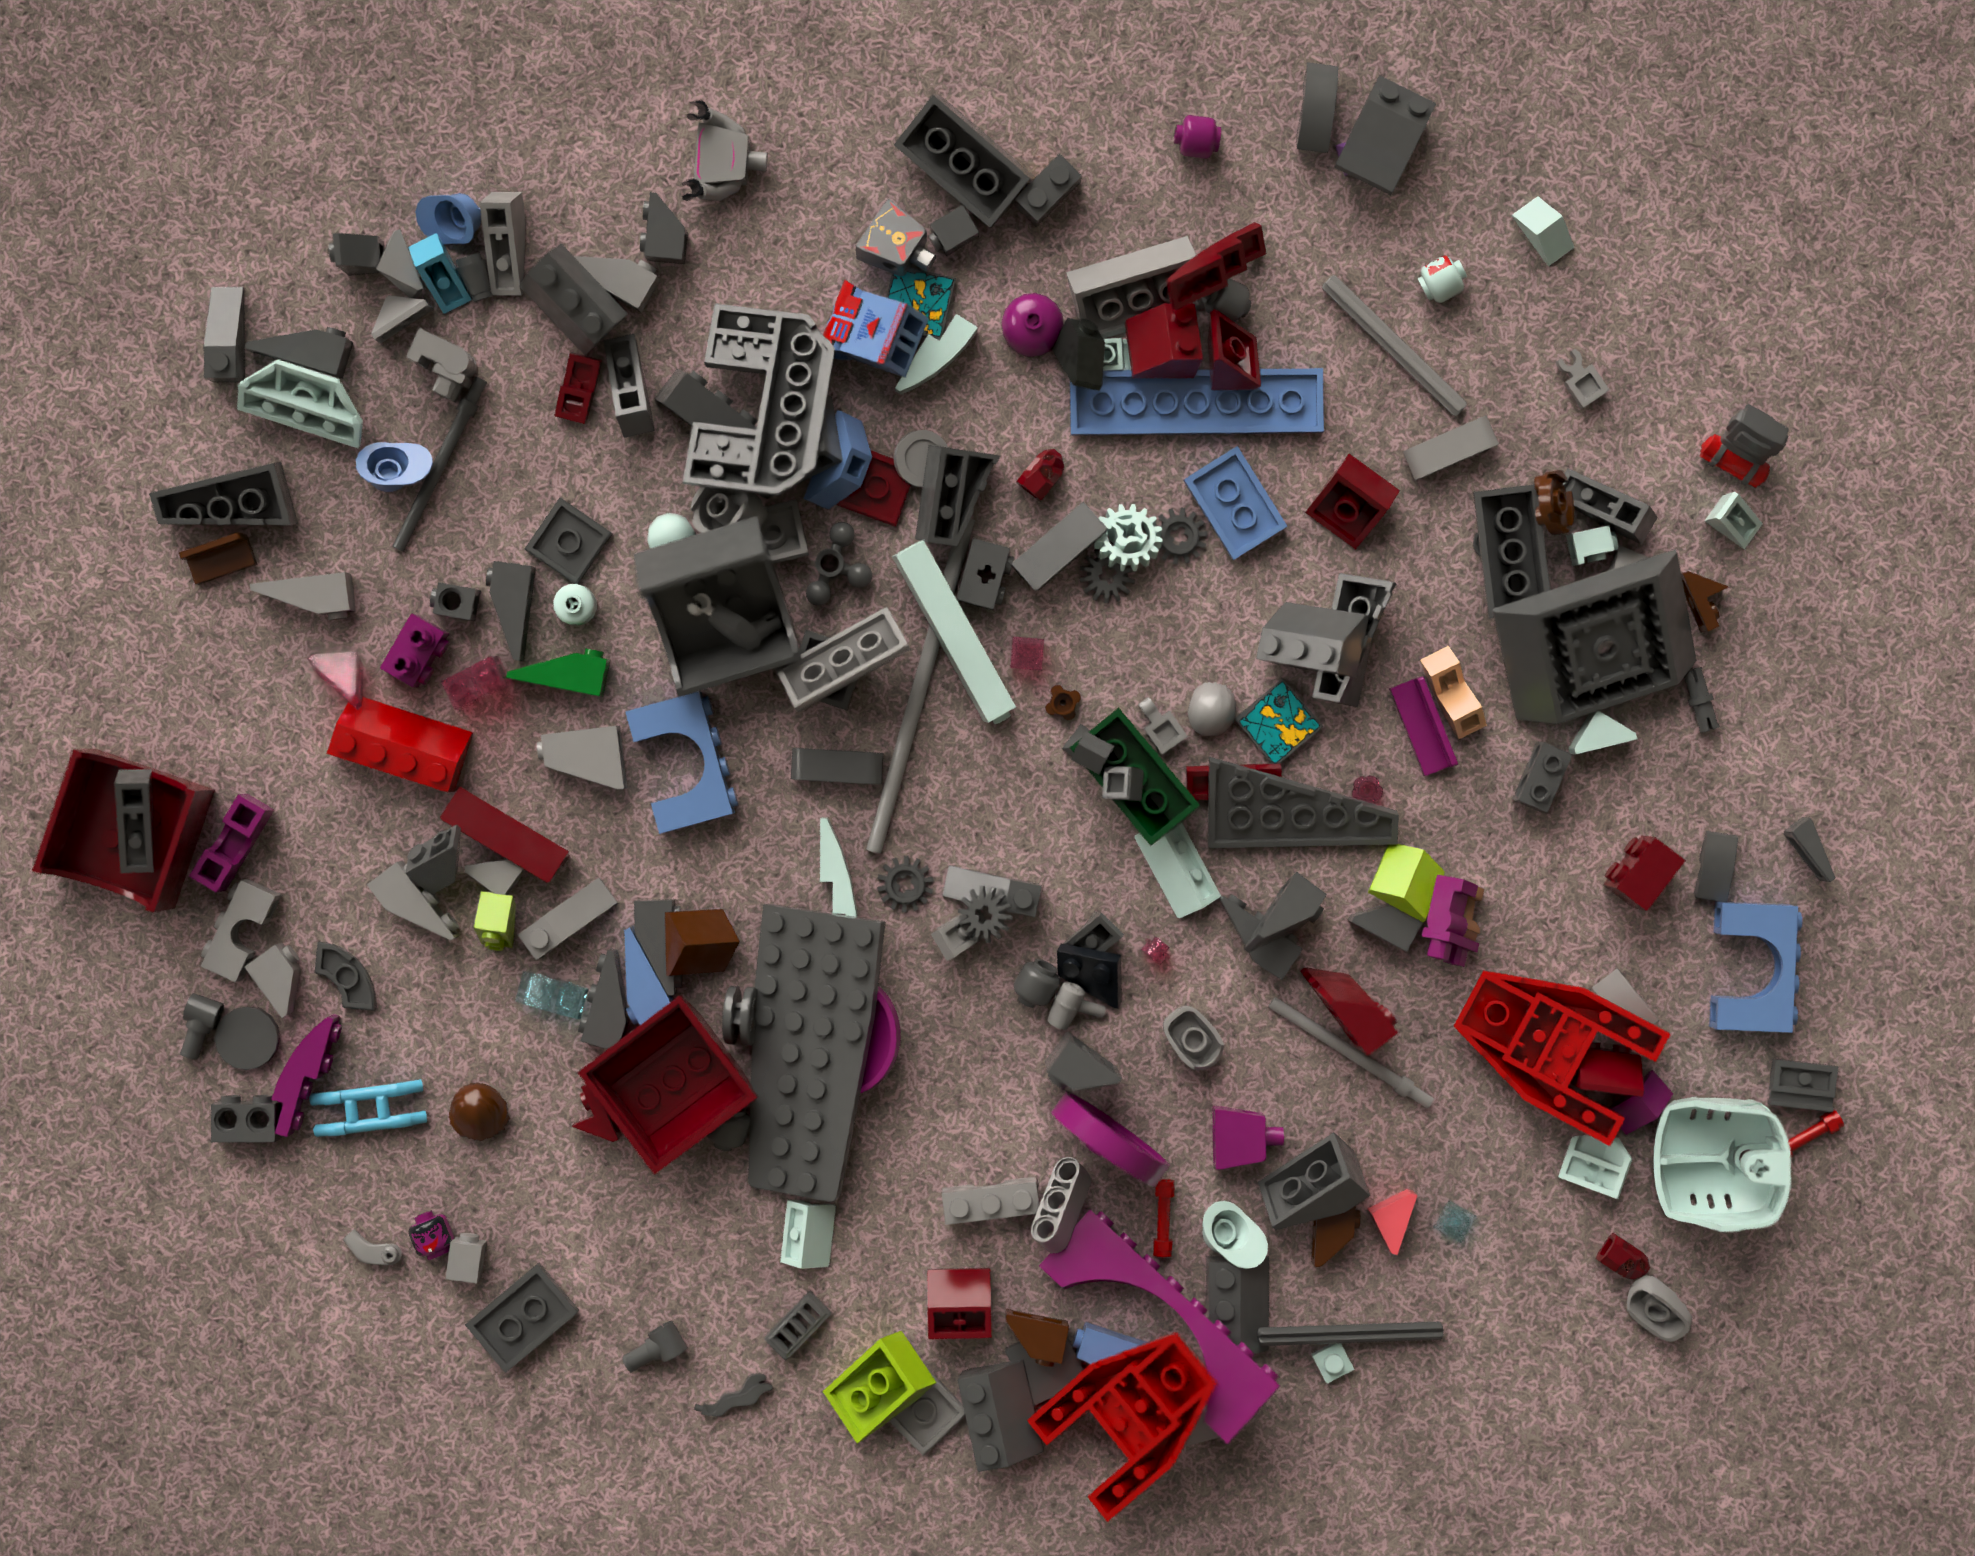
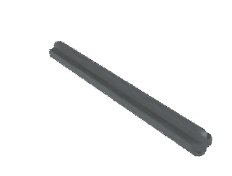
M1438 1321L1261 1327L1258 1329L1257 1339L1261 1346L1441 1340L1444 1330L1443 1325Z

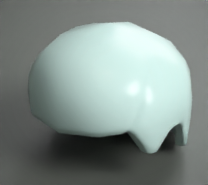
M666 513L656 517L649 525L648 545L651 549L693 536L695 531L685 517Z

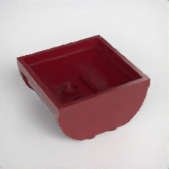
M681 994L577 1072L654 1175L758 1097L739 1064L702 1015Z

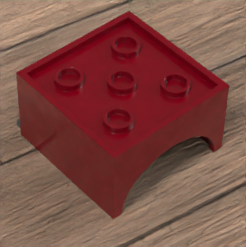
M73 749L32 871L39 874L60 876L112 891L146 907L145 910L153 913L175 909L215 789L98 749ZM152 769L154 872H120L115 781L118 770Z

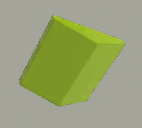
M1401 844L1388 845L1368 893L1424 922L1429 913L1437 875L1444 876L1445 871L1423 849Z

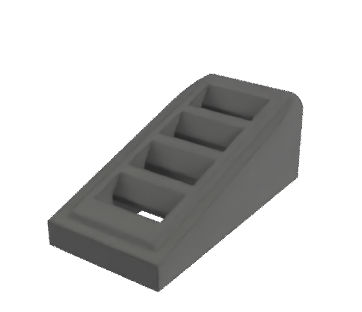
M1801 817L1784 830L1783 834L1818 880L1825 882L1833 881L1835 875L1810 817Z
M809 1291L765 1334L764 1339L784 1360H787L832 1312ZM807 1303L820 1315L817 1319L804 1308ZM797 1313L810 1324L808 1328L795 1317ZM789 1322L801 1334L798 1338L786 1327ZM779 1332L792 1343L789 1347L776 1336Z

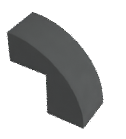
M1307 62L1303 81V102L1296 134V149L1328 153L1336 106L1338 66Z

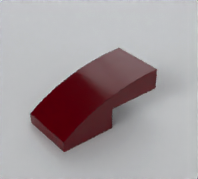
M573 352L569 354L564 382L560 386L555 417L586 424L603 360Z

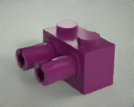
M411 613L381 664L380 669L411 687L418 688L420 684L425 685L433 674L434 669L430 666L436 656L441 658L449 646L450 642L446 639L450 633L419 615Z

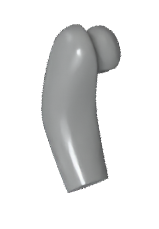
M355 1229L342 1239L362 1263L394 1265L402 1257L401 1249L396 1244L370 1243Z

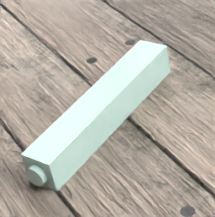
M924 540L918 541L893 555V560L983 722L989 723L993 721L994 724H998L1011 716L1009 711L1016 706Z

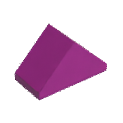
M1653 1070L1643 1077V1097L1623 1094L1608 1107L1625 1117L1620 1127L1625 1135L1656 1120L1673 1096L1672 1091Z

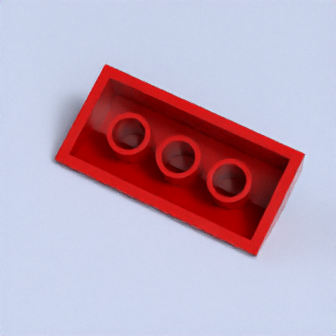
M352 694L335 725L326 754L450 793L455 792L474 732Z

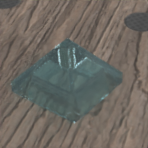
M1449 1200L1433 1227L1462 1243L1477 1216Z

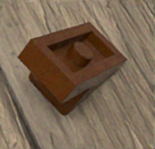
M1690 571L1682 572L1685 598L1700 632H1708L1719 627L1717 621L1720 618L1718 609L1712 601H1708L1707 597L1729 587Z

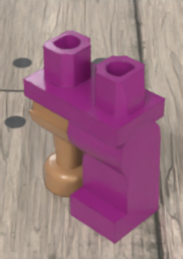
M1437 875L1427 918L1428 928L1424 927L1422 937L1430 939L1427 956L1443 960L1444 963L1465 967L1468 951L1478 952L1480 943L1475 942L1477 935L1480 934V928L1473 920L1475 901L1482 900L1485 889L1465 879Z

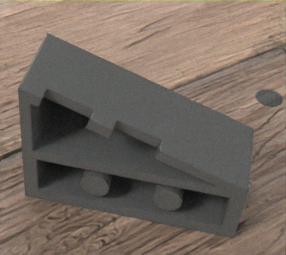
M928 445L915 539L924 540V542L958 546L974 512L973 507L980 493L984 491L987 485L986 480L993 465L997 464L1000 455Z

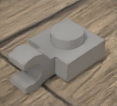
M1146 698L1138 704L1151 722L1143 729L1160 754H1164L1188 737L1171 711L1161 715L1150 698Z

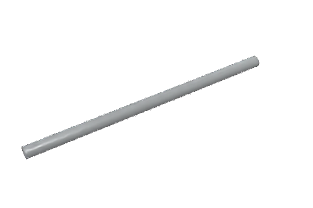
M970 519L958 546H951L943 576L953 594H955L975 523L973 519ZM930 624L866 850L881 854L940 647V642Z

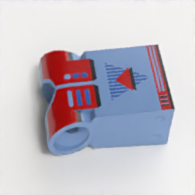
M844 279L833 307L832 316L826 325L823 335L835 347L834 359H854L858 362L906 377L929 318L908 304L862 291Z

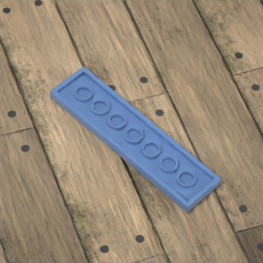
M1323 368L1260 369L1261 387L1255 390H1211L1210 370H1198L1194 378H1132L1131 370L1103 371V383L1100 391L1074 386L1070 381V436L1323 433Z

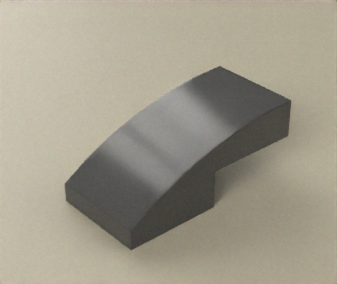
M1712 831L1705 832L1699 856L1701 866L1694 889L1696 898L1727 902L1736 860L1737 835Z

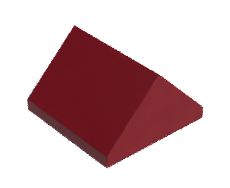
M1212 310L1210 312L1208 330L1211 390H1255L1260 388L1257 337L1218 310Z

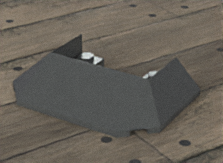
M714 304L704 360L705 367L766 374L757 429L693 422L683 484L779 496L816 469L835 347L824 337L809 315Z

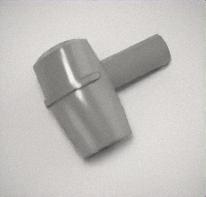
M1064 982L1059 991L1054 995L1048 1022L1056 1028L1065 1030L1068 1029L1077 1012L1102 1018L1106 1008L1103 1005L1083 1000L1085 991L1079 985Z

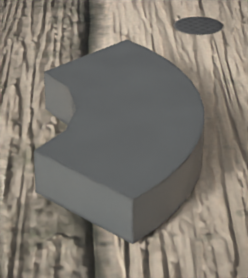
M318 941L314 973L326 976L336 984L342 997L343 1008L375 1011L376 995L374 985L362 963L344 948L328 942Z

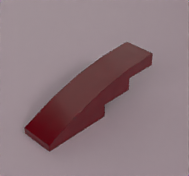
M1254 222L1226 236L1200 252L1166 280L1171 308L1176 311L1227 287V279L1247 270L1246 263L1266 255L1262 225Z

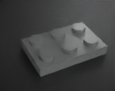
M539 1262L469 1320L465 1326L506 1373L576 1315L579 1309Z

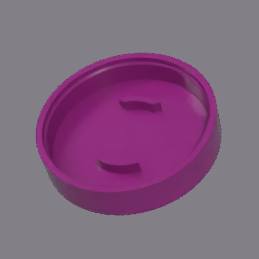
M1065 1091L1051 1111L1052 1115L1062 1125L1086 1143L1085 1146L1090 1151L1100 1157H1105L1149 1186L1156 1187L1170 1167V1164L1142 1139L1106 1113L1070 1091Z

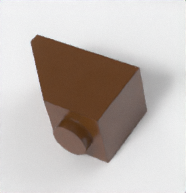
M1356 1206L1345 1213L1313 1221L1311 1262L1314 1267H1322L1354 1238V1230L1360 1228L1361 1220L1360 1210H1356Z
M1006 1309V1322L1030 1358L1036 1359L1035 1363L1048 1367H1053L1054 1363L1062 1364L1069 1330L1067 1320Z

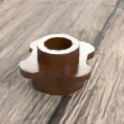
M1060 685L1053 686L1051 688L1052 697L1050 703L1046 704L1045 707L1046 712L1049 715H1061L1065 720H1072L1076 715L1074 711L1076 703L1081 699L1080 693L1076 690L1071 692L1064 690ZM1065 700L1066 705L1062 706L1060 701Z

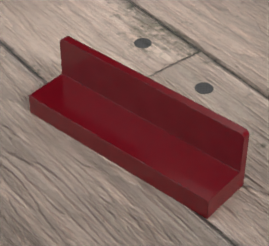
M460 786L440 816L443 822L452 827L458 825L463 834L546 883L551 882L559 867L564 866L570 856L569 851Z

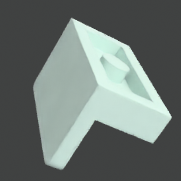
M787 1200L781 1263L800 1269L829 1266L835 1205Z

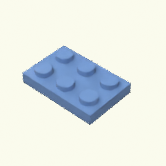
M1238 446L1183 480L1232 560H1235L1287 527Z

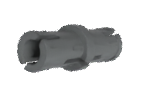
M1702 667L1694 668L1684 676L1690 695L1688 703L1689 706H1693L1700 733L1720 727L1711 700H1714L1713 694L1708 692Z

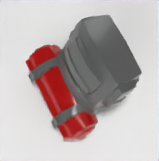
M1747 404L1743 410L1737 412L1730 419L1726 427L1727 430L1722 436L1714 434L1702 443L1700 458L1708 461L1709 466H1716L1741 480V484L1745 486L1749 484L1756 489L1769 476L1770 465L1766 462L1767 459L1771 456H1776L1785 447L1789 437L1787 435L1789 428L1776 421L1770 415Z

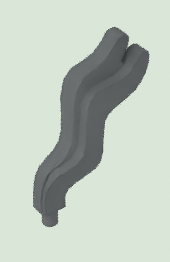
M754 1373L747 1377L739 1391L722 1394L714 1404H695L694 1410L700 1411L702 1415L722 1416L731 1407L747 1406L756 1403L762 1393L771 1391L773 1387L769 1383H759L766 1379L764 1374Z

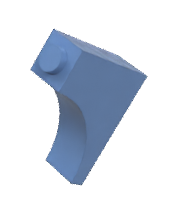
M1085 1322L1083 1330H1076L1072 1347L1076 1348V1357L1091 1364L1148 1342Z

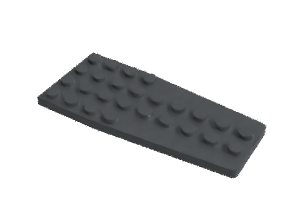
M769 903L763 904L755 977L757 1003L755 1041L752 1044L751 1085L754 1092L758 1095L750 1103L748 1183L751 1187L833 1202L840 1198L876 1014L885 921Z

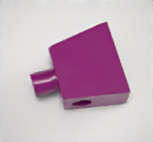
M1212 1106L1213 1166L1216 1170L1263 1162L1266 1160V1146L1284 1145L1283 1127H1266V1119L1263 1113Z

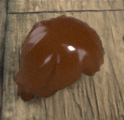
M478 1082L464 1085L463 1088L459 1089L453 1097L448 1116L450 1125H452L460 1137H467L474 1141H484L494 1137L499 1131L505 1130V1126L510 1120L507 1102L502 1098L501 1094L490 1085Z

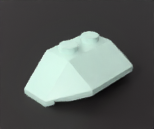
M276 360L244 379L238 385L237 410L359 449L363 421L339 379Z

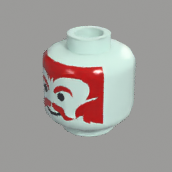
M1444 255L1421 268V277L1417 279L1429 301L1434 299L1438 303H1443L1464 290L1462 279L1466 278L1467 274L1459 260L1453 262L1450 257Z

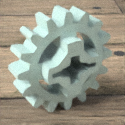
M1119 504L1118 512L1115 513L1109 508L1107 509L1106 518L1099 517L1100 521L1106 526L1107 532L1094 543V548L1101 549L1099 553L1100 559L1110 558L1109 567L1118 563L1120 564V571H1124L1126 565H1131L1132 570L1137 571L1138 563L1147 567L1149 566L1150 558H1157L1158 549L1161 548L1163 540L1160 538L1162 527H1154L1157 518L1155 516L1147 518L1146 508L1139 513L1136 512L1135 504L1131 505L1130 510H1125L1124 506Z

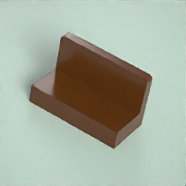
M239 532L179 552L180 559L187 560L195 585H200L258 565L248 536Z

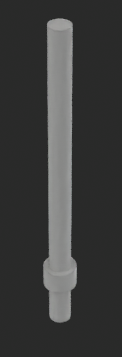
M1274 997L1268 1006L1270 1009L1394 1087V1092L1404 1098L1406 1096L1410 1097L1427 1109L1432 1104L1434 1098L1414 1086L1415 1082L1404 1075L1400 1077L1280 999Z

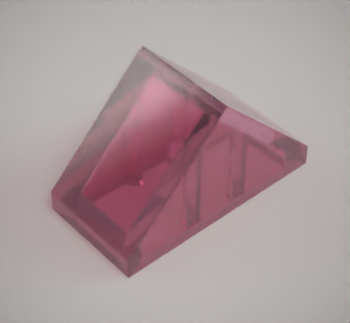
M357 652L312 654L307 658L314 672L358 710L362 706L363 663Z

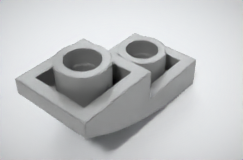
M1615 969L1592 987L1597 995L1655 1025L1660 1021L1619 969Z

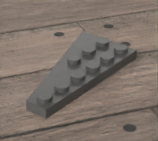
M1209 757L1208 848L1398 844L1399 815L1397 810Z

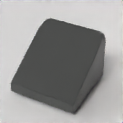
M1104 767L1103 799L1141 801L1143 786L1142 769L1134 767Z

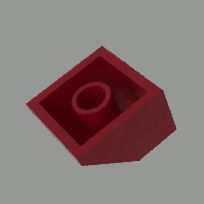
M1164 303L1126 319L1125 328L1132 378L1195 377L1203 361L1195 303L1186 305L1176 311L1171 308V303Z
M1348 454L1305 513L1356 550L1389 510L1400 490L1354 456Z
M1592 1041L1570 1083L1579 1089L1643 1097L1644 1083L1641 1055L1631 1052L1632 1049L1625 1045L1613 1044L1612 1049L1600 1048V1042Z

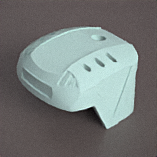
M1697 1097L1674 1100L1664 1108L1655 1134L1653 1168L1656 1192L1665 1215L1677 1221L1693 1223L1720 1232L1763 1228L1775 1223L1781 1216L1789 1196L1791 1186V1152L1782 1124L1771 1113L1769 1108L1751 1099ZM1696 1109L1694 1119H1690L1691 1111ZM1709 1109L1713 1110L1711 1118L1707 1119ZM1726 1112H1730L1728 1119H1724ZM1750 1149L1751 1151L1746 1152V1153L1742 1156L1741 1161H1740V1160H1739L1740 1154H1741L1744 1150ZM1691 1194H1694V1195H1695V1199H1696V1204H1695V1205H1692V1203H1691V1199H1690V1195H1691ZM1708 1194L1712 1195V1200L1714 1204L1713 1208H1709L1707 1200ZM1725 1194H1729L1731 1208L1726 1206Z

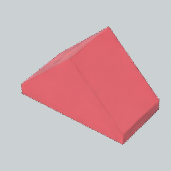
M1409 1189L1368 1208L1387 1249L1395 1255H1398L1418 1196Z

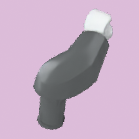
M698 594L693 597L701 603L702 608L695 604L687 606L688 611L692 615L698 616L702 613L709 615L708 623L731 642L746 650L758 648L761 639L782 628L779 617L772 620L776 616V613L773 611L750 623L719 603L715 608L712 607L711 600L706 594Z

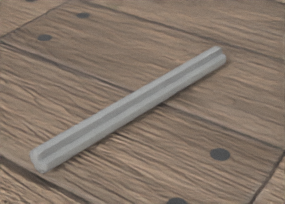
M1332 275L1323 284L1322 289L1453 416L1458 415L1466 407L1467 402L1336 275Z

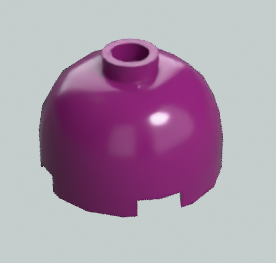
M1038 293L1023 294L1012 300L1005 309L1001 321L1002 334L1007 345L1017 354L1026 357L1042 356L1052 351L1051 348L1054 346L1064 325L1063 314L1058 305L1049 297Z

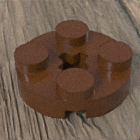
M1560 470L1545 472L1543 475L1536 476L1534 480L1535 490L1539 499V506L1535 510L1536 521L1539 526L1545 525L1548 532L1552 535L1569 533L1570 530L1566 527L1573 525L1575 516L1572 491L1566 492L1563 483L1569 481Z

